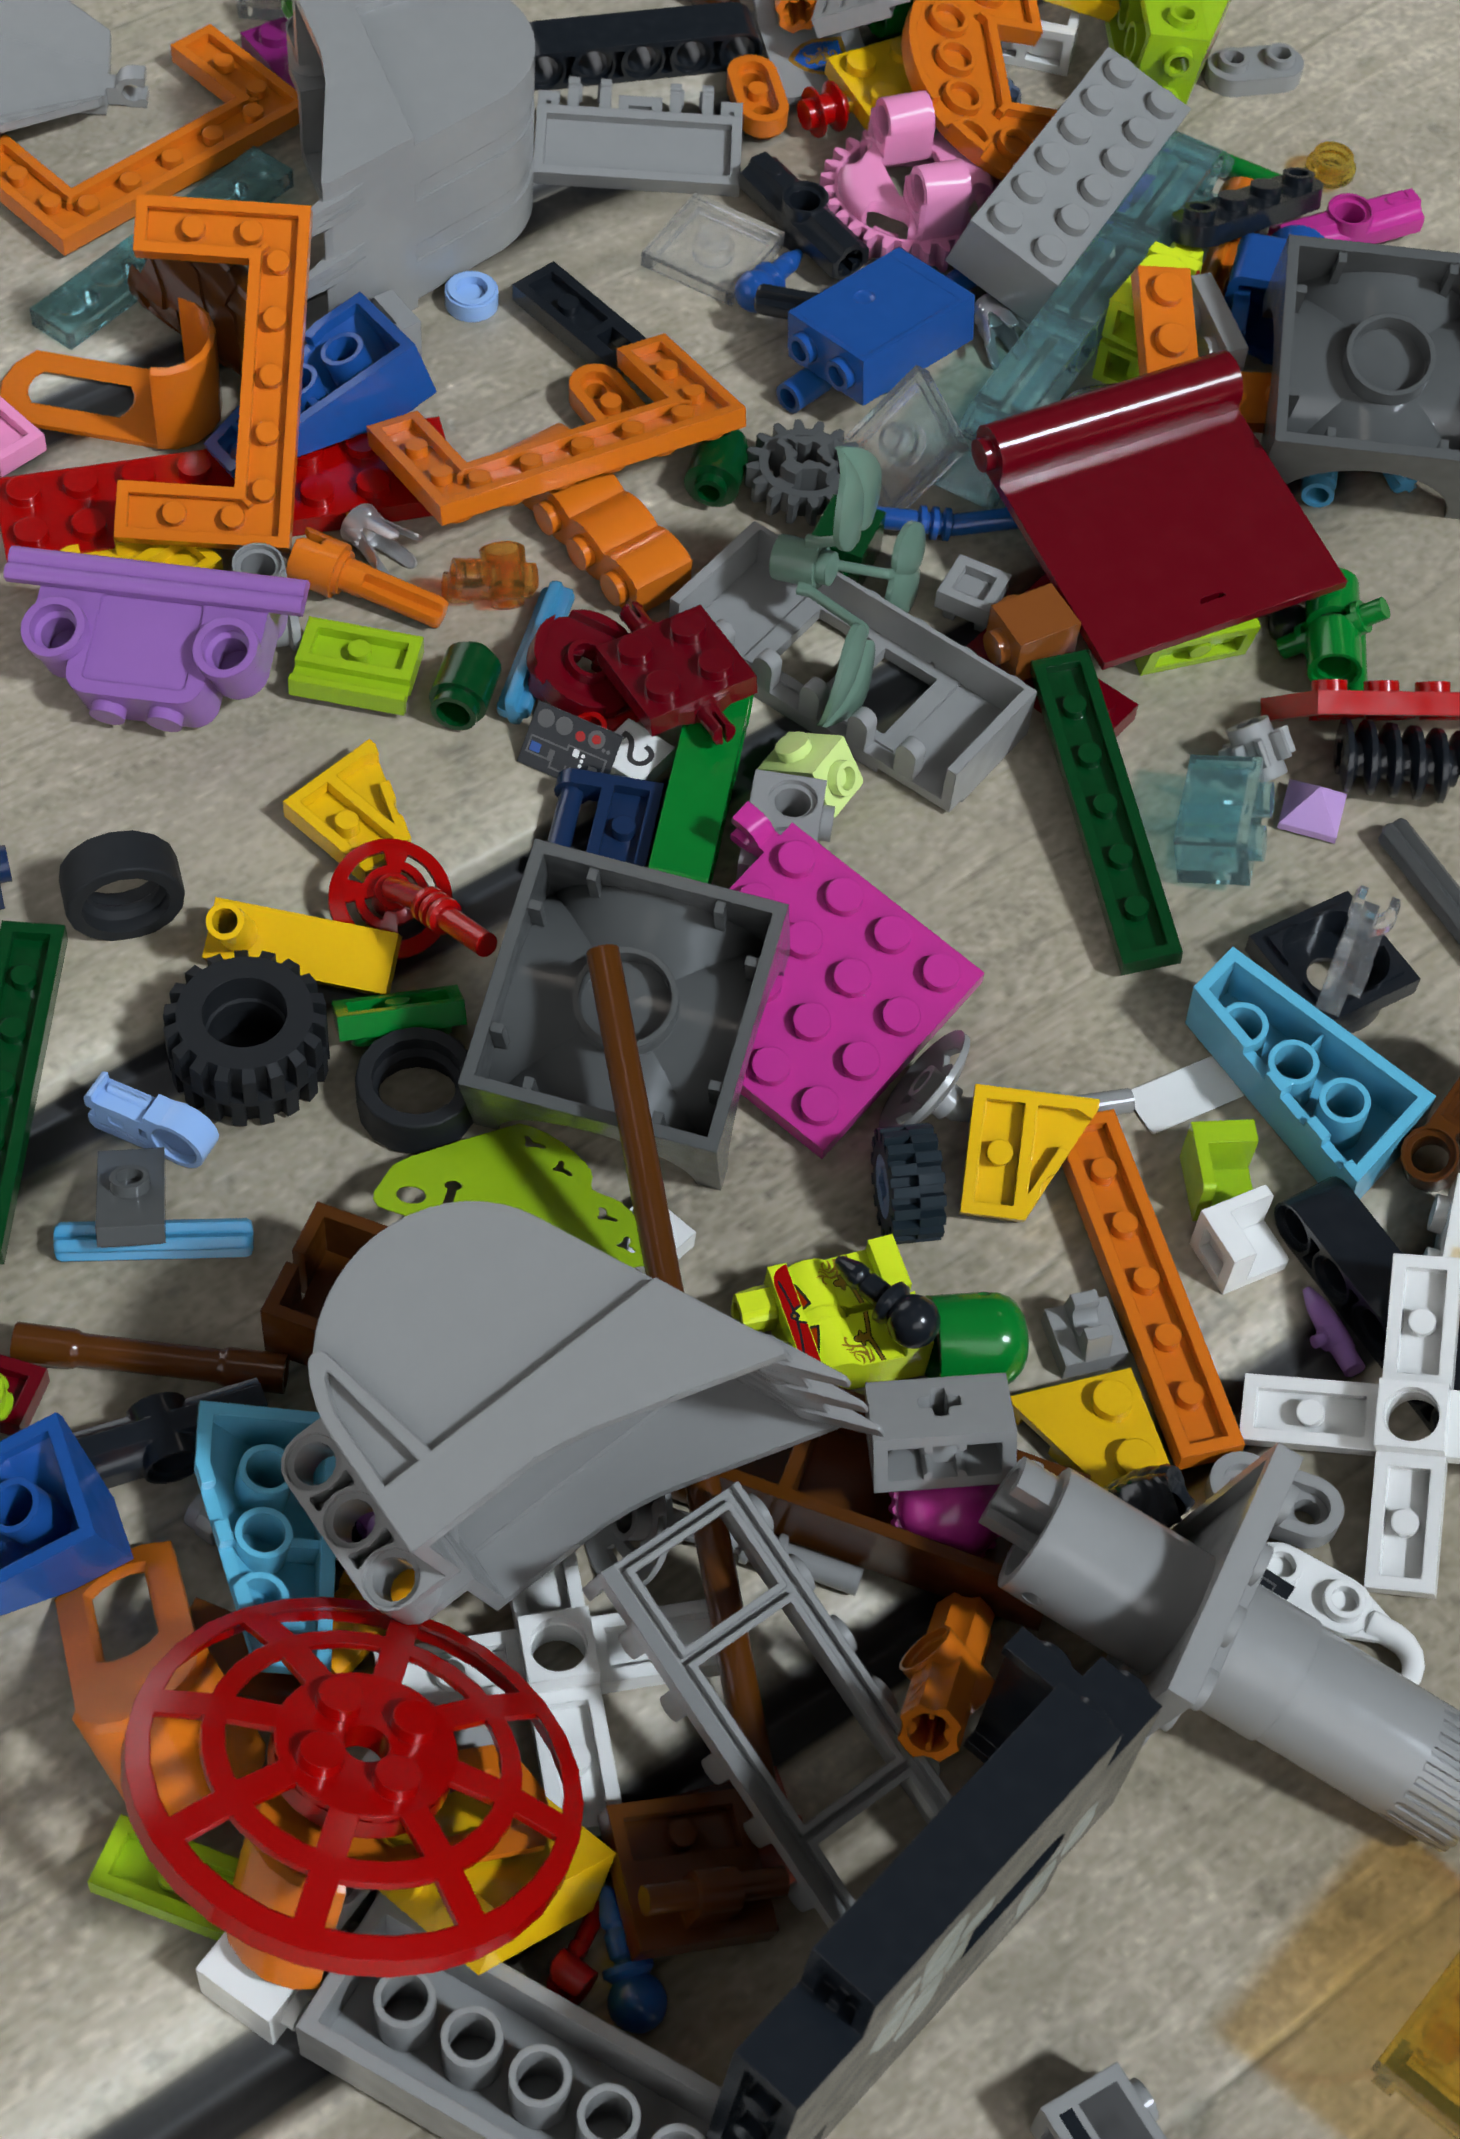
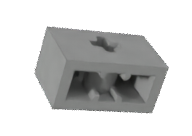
M1006 1373L865 1382V1404L869 1408L868 1412L865 1413V1417L881 1426L885 1431L884 1437L866 1433L874 1493L1001 1484L1009 1471L1017 1463V1427Z

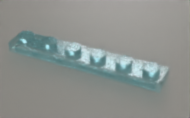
M253 146L184 197L271 203L294 186L293 169ZM134 233L30 308L32 325L68 349L73 350L138 302L128 289V274L131 263L141 273L146 260L144 258H136L133 252Z

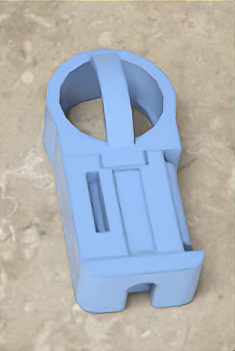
M105 1071L100 1073L84 1096L85 1105L91 1108L88 1113L89 1121L95 1128L141 1148L164 1147L165 1158L180 1166L187 1168L201 1166L219 1139L216 1126L196 1108L161 1094L153 1097L109 1078L108 1072Z

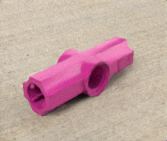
M1412 188L1371 199H1366L1357 194L1344 193L1332 197L1326 211L1270 226L1267 235L1271 236L1278 229L1290 225H1304L1317 230L1327 239L1378 244L1420 232L1424 223V215L1421 209V199Z

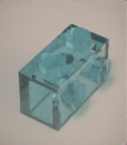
M1190 756L1173 840L1178 882L1250 886L1254 861L1264 862L1266 856L1267 828L1266 825H1261L1262 818H1272L1274 810V782H1264L1263 757Z

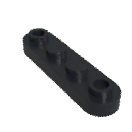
M1292 167L1284 169L1283 175L1269 179H1254L1249 186L1237 190H1222L1218 192L1217 197L1205 201L1187 202L1184 208L1172 214L1170 238L1178 244L1189 247L1207 248L1218 246L1243 237L1248 233L1257 232L1319 209L1324 185L1320 180L1314 178L1315 174L1313 171Z

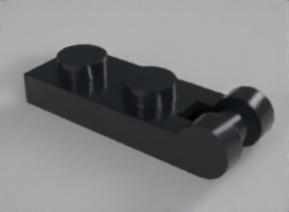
M554 261L513 284V301L585 362L588 364L610 366L623 377L624 373L617 367V350H612L607 345L612 343L618 348L646 339L638 330Z

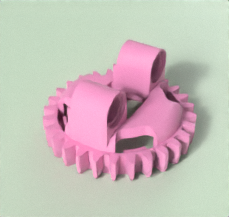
M925 90L879 97L875 107L871 108L868 130L862 131L861 141L849 137L846 139L845 149L834 148L833 159L825 160L824 172L821 173L819 185L824 187L829 195L828 208L869 247L868 260L873 257L879 259L900 247L927 265L936 266L944 273L948 268V263L945 261L946 257L972 219L968 212L969 207L975 200L979 210L1000 184L1001 180L972 163L951 145L940 132L934 136L935 112L930 95ZM913 167L911 175L905 176L903 196L899 195L886 168ZM867 212H877L906 224L908 227L907 240L898 238L899 234L886 231L876 225L873 229L866 225Z

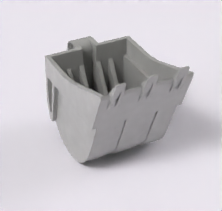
M292 0L293 16L286 23L288 69L298 93L301 155L319 197V200L311 207L313 211L311 238L324 232L325 257L309 272L308 299L327 290L329 313L358 292H361L373 303L374 296L392 289L412 311L418 307V299L445 284L453 275L473 268L509 246L522 233L529 221L533 207L535 38L533 30L526 16L511 0Z
M462 1201L429 1207L396 1221L367 1242L340 1273L322 1308L315 1333L313 1353L308 1360L310 1387L320 1418L295 1436L286 1446L281 1458V1472L286 1484L364 1599L375 1609L395 1621L406 1625L421 1624L433 1618L466 1591H469L495 1610H500L605 1527L663 1495L827 1434L840 1427L884 1437L885 1431L878 1424L854 1412L867 1413L869 1408L865 1402L835 1386L850 1388L851 1382L847 1376L774 1336L748 1327L656 1277L653 1279L528 1212L504 1204L486 1201ZM335 1456L336 1466L333 1474L327 1481L314 1485L313 1475L316 1467L322 1460ZM374 1512L375 1524L372 1532L365 1539L353 1543L352 1529L355 1522L362 1515ZM407 1569H414L415 1583L410 1593L398 1601H392L391 1586L394 1579L401 1572Z

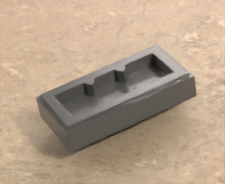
M164 1147L98 1151L95 1224L97 1247L166 1243V1162Z

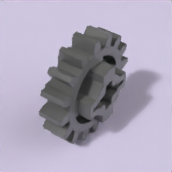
M795 419L793 429L786 430L779 423L773 424L772 437L759 433L756 437V447H748V463H746L744 480L745 487L752 488L751 500L753 503L767 501V515L772 516L781 510L786 512V523L792 524L797 516H805L809 526H815L817 516L824 513L833 494H838L840 469L835 447L841 445L859 447V444L857 442L843 444L844 431L838 429L831 434L825 433L824 422L818 421L813 429L805 428L801 419Z

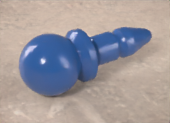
M796 249L785 252L774 262H761L753 270L743 273L735 285V298L738 304L748 312L757 313L754 310V299L758 286L764 283L786 287L785 280L798 269L803 257L802 251Z
M604 1886L599 1894V1922L601 1928L605 1930L604 1940L609 1959L614 1962L613 1967L601 1972L603 1980L612 1985L607 1997L608 2012L612 2021L621 2030L631 2034L647 2033L656 2028L663 2020L668 2005L667 1993L663 1984L650 1974L654 1966L653 1958L631 1962L615 1891L611 1886Z

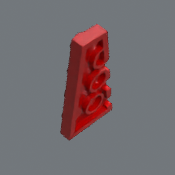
M1345 679L1311 681V691L1260 698V716L1268 715L1270 721H1284L1302 717H1309V721L1341 720L1343 717L1350 718L1351 720L1363 719L1364 715H1366V720L1371 721L1416 719V716H1419V721H1460V692H1451V682L1449 681L1416 682L1415 691H1399V681L1397 680L1364 681L1363 691L1348 690V682Z

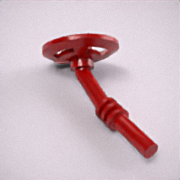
M389 838L364 843L349 852L338 864L332 875L328 891V906L332 920L356 925L346 907L347 903L354 902L360 917L374 929L398 933L397 926L404 925L413 918L426 926L416 936L401 941L397 960L407 959L424 952L444 934L450 935L480 957H488L497 947V937L462 913L461 905L452 897L448 876L440 863L428 851L414 843ZM384 854L386 865L370 872L363 883L348 879L352 871L361 862L372 856ZM407 857L415 860L427 870L435 887H428L422 874L414 866L405 862ZM401 872L410 876L416 885L411 883ZM372 898L374 910L383 916V919L376 917L369 910L365 902L366 899Z

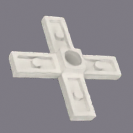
M1393 1253L1382 1378L1379 1377V1384L1245 1373L1240 1432L1245 1445L1273 1447L1279 1442L1289 1449L1375 1457L1364 1587L1371 1593L1437 1599L1448 1463L1460 1464V1390H1454L1460 1319V1258ZM1410 1400L1425 1401L1433 1405L1439 1413V1422L1435 1430L1426 1438L1417 1441L1402 1440L1394 1436L1389 1429V1418L1394 1409Z
M574 1551L510 1601L515 1629L467 1637L489 1649L517 1671L545 1701L566 1734L579 1768L584 1801L582 1826L593 1835L601 1836L597 1815L606 1805L622 1803L602 1694L663 1685L665 1682L645 1653L634 1660L624 1651L618 1636L628 1627L619 1613L590 1617L589 1606H585L584 1595L581 1590L582 1584L576 1552ZM706 1599L658 1606L685 1647L711 1630ZM565 1641L576 1646L582 1652L584 1658L572 1669L551 1671L539 1665L532 1655L537 1648L547 1642ZM428 1643L414 1644L457 1667L477 1683L487 1695L506 1694L474 1667L444 1650ZM374 1652L375 1665L379 1656L377 1652ZM716 1654L699 1665L705 1677L720 1675ZM408 1662L402 1684L412 1688L429 1701L438 1705L465 1699L439 1677ZM531 1722L541 1785L545 1790L546 1797L562 1809L564 1792L560 1776L550 1750Z

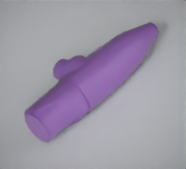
M1310 1286L1304 1288L1303 1296L1306 1309L1316 1329V1335L1310 1337L1312 1347L1315 1349L1321 1347L1324 1351H1329L1346 1377H1352L1361 1373L1366 1366L1355 1350L1353 1339L1329 1303Z

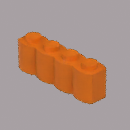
M557 423L504 450L554 435L570 428L562 423ZM603 473L576 482L569 488L551 490L524 499L521 502L533 511L539 528L546 535H552L566 546L573 564L579 570H586L592 577L600 581L604 596L614 606L623 608L626 604H629L632 608V602L636 601L642 605L646 612L669 600L691 580L692 559L684 546L670 531L657 524L650 511L636 496L624 491L613 473Z

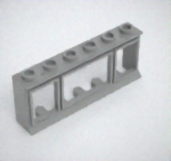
M737 1481L728 1489L614 1565L600 1572L581 1590L589 1602L605 1592L628 1627L618 1636L622 1648L634 1660L644 1653L647 1655L670 1690L660 1697V1703L664 1711L674 1722H678L685 1716L689 1718L711 1751V1754L701 1761L704 1771L717 1785L730 1780L753 1814V1817L743 1824L747 1836L758 1848H763L772 1843L796 1880L790 1884L788 1897L793 1905L801 1912L815 1908L830 1929L855 1903V1900L818 1844L899 1784L927 1824L953 1797L939 1778L941 1769L938 1761L925 1756L912 1757L901 1745L897 1737L902 1722L897 1716L899 1708L893 1693L881 1679L876 1676H870L855 1654L857 1650L856 1641L847 1625L839 1617L829 1615L813 1592L815 1590V1582L807 1566L796 1555H788L772 1531L774 1529V1522L765 1504L752 1493L747 1494L740 1482ZM720 1517L769 1590L685 1647L636 1572ZM781 1608L886 1762V1765L805 1824H803L699 1668V1665Z

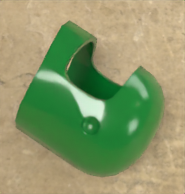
M985 1291L925 1296L936 1305L941 1318L939 1330L940 1362L936 1336L925 1372L926 1378L1006 1373L1008 1384H1010L1019 1377L1028 1358L1029 1335L1024 1314L1017 1302L1009 1296Z

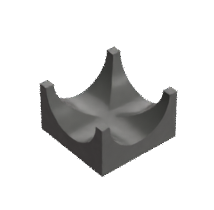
M1289 234L1263 297L1262 317L1273 318L1274 351L1268 406L1260 444L1286 484L1307 476L1336 471H1373L1399 475L1419 481L1437 491L1445 500V518L1460 519V253Z
M535 839L458 1081V1086L474 1124L498 1130L500 1125L507 1121H540L578 1128L621 1141L586 952L595 946L614 944L620 950L658 1156L682 1168L693 1177L696 1184L721 1190L728 1169L729 1148L737 1106L753 1044L774 982L778 975L784 976L790 955L789 904Z

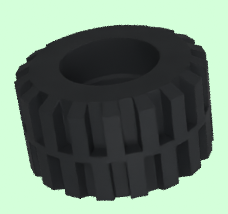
M248 950L234 951V958L223 960L221 954L207 958L208 967L201 969L194 965L185 972L186 984L175 983L169 993L170 1004H165L163 1029L172 1081L178 1093L184 1092L185 1101L188 1105L197 1110L205 1106L206 1116L209 1119L220 1122L224 1116L232 1117L233 1126H247L248 1119L260 1118L261 1125L274 1123V1114L283 1112L289 1117L300 1110L299 1099L310 1102L318 1093V1082H325L329 1071L328 1059H330L326 1002L323 993H318L317 982L310 973L300 976V965L290 959L280 964L276 962L275 953L262 951L259 957H249ZM242 1029H261L275 1034L267 1042L252 1047H234L220 1042L226 1035Z

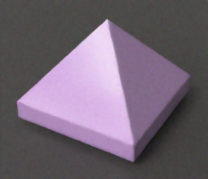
M1290 779L1277 828L1335 844L1347 794Z

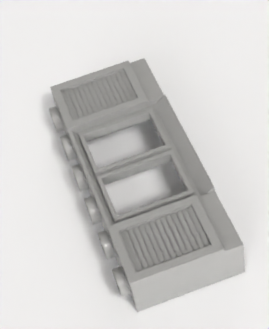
M753 521L670 598L669 617L700 604L757 675L758 693L754 694L755 698L812 733L844 736L855 760L874 772H877L878 769L947 812H950L959 802H963L1028 733L1037 694L1035 689L1026 685L1020 678L1008 674L978 656L970 648L958 644L930 627L922 619L913 617L882 598L877 592L865 588L839 571L830 586L822 585L817 590L868 624L869 634L867 639L875 643L874 667L883 658H886L927 683L930 687L884 734L876 729L877 717L875 713L865 706L859 707L848 719L827 728L817 726L816 724L820 721L827 705L836 675L827 684L822 679L813 677L804 685L781 671L782 659L780 656L819 618L846 635L851 626L812 599L796 595L797 585L771 578L769 573L770 555L773 545L780 534L772 532L756 521Z

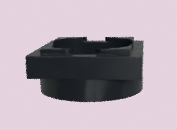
M1345 891L1250 935L1244 949L1256 964L1350 1033L1357 1032L1372 1023L1382 1008L1414 994L1421 979L1349 891ZM1319 961L1332 962L1345 971L1348 984L1343 990L1329 993L1315 988L1308 980V967Z

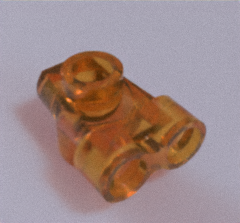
M501 541L487 544L480 548L479 558H452L449 572H443L442 597L449 604H470L472 601L490 600V606L493 609L511 610L519 608L525 604V599H530L538 589L536 563H526L525 547L521 543Z

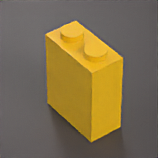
M454 1791L448 1794L445 1803L434 1818L446 1836L465 1834V1832L470 1833L481 1824L491 1811L492 1806L461 1792ZM547 1798L548 1805L562 1813V1809ZM582 1826L580 1841L564 1883L542 1916L510 1943L465 1965L479 1976L592 1912L616 1852ZM407 1833L385 1838L395 1846L412 1843ZM547 1838L544 1851L480 1862L464 1871L484 1914L504 1904L531 1881L549 1856L554 1841ZM434 1883L417 1888L378 1890L427 1932L454 1926Z

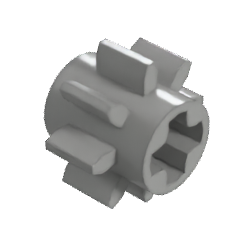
M1263 715L1238 723L1226 730L1230 743L1224 744L1222 746L1223 749L1219 750L1218 754L1227 777L1240 773L1245 785L1249 787L1271 781L1288 772L1284 759L1290 758L1292 756L1291 753L1296 751L1287 724L1274 728L1271 725L1269 716Z

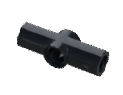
M766 151L751 157L749 164L740 172L739 187L779 226L778 239L782 246L790 251L798 249L802 253H807L831 278H836L838 281L857 272L868 262L869 247L828 208L829 195L824 187L815 182L800 181L776 157H771Z
M256 1377L189 1398H185L177 1392L152 1394L134 1403L126 1412V1417L73 1432L108 1489L142 1478L153 1484H168L185 1479L195 1473L194 1459L200 1400L268 1407L262 1386Z

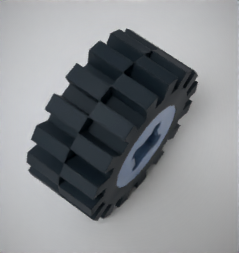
M929 1123L877 1127L872 1137L873 1152H871V1164L873 1166V1173H871V1180L875 1188L873 1199L874 1206H877L878 1226H881V1236L893 1234L896 1244L941 1240L945 1233L943 1225H946L947 1219L944 1207L947 1206V1195L944 1193L943 1184H946L945 1172H942L941 1169L943 1158L941 1150H938L939 1140L937 1134L934 1133V1127Z

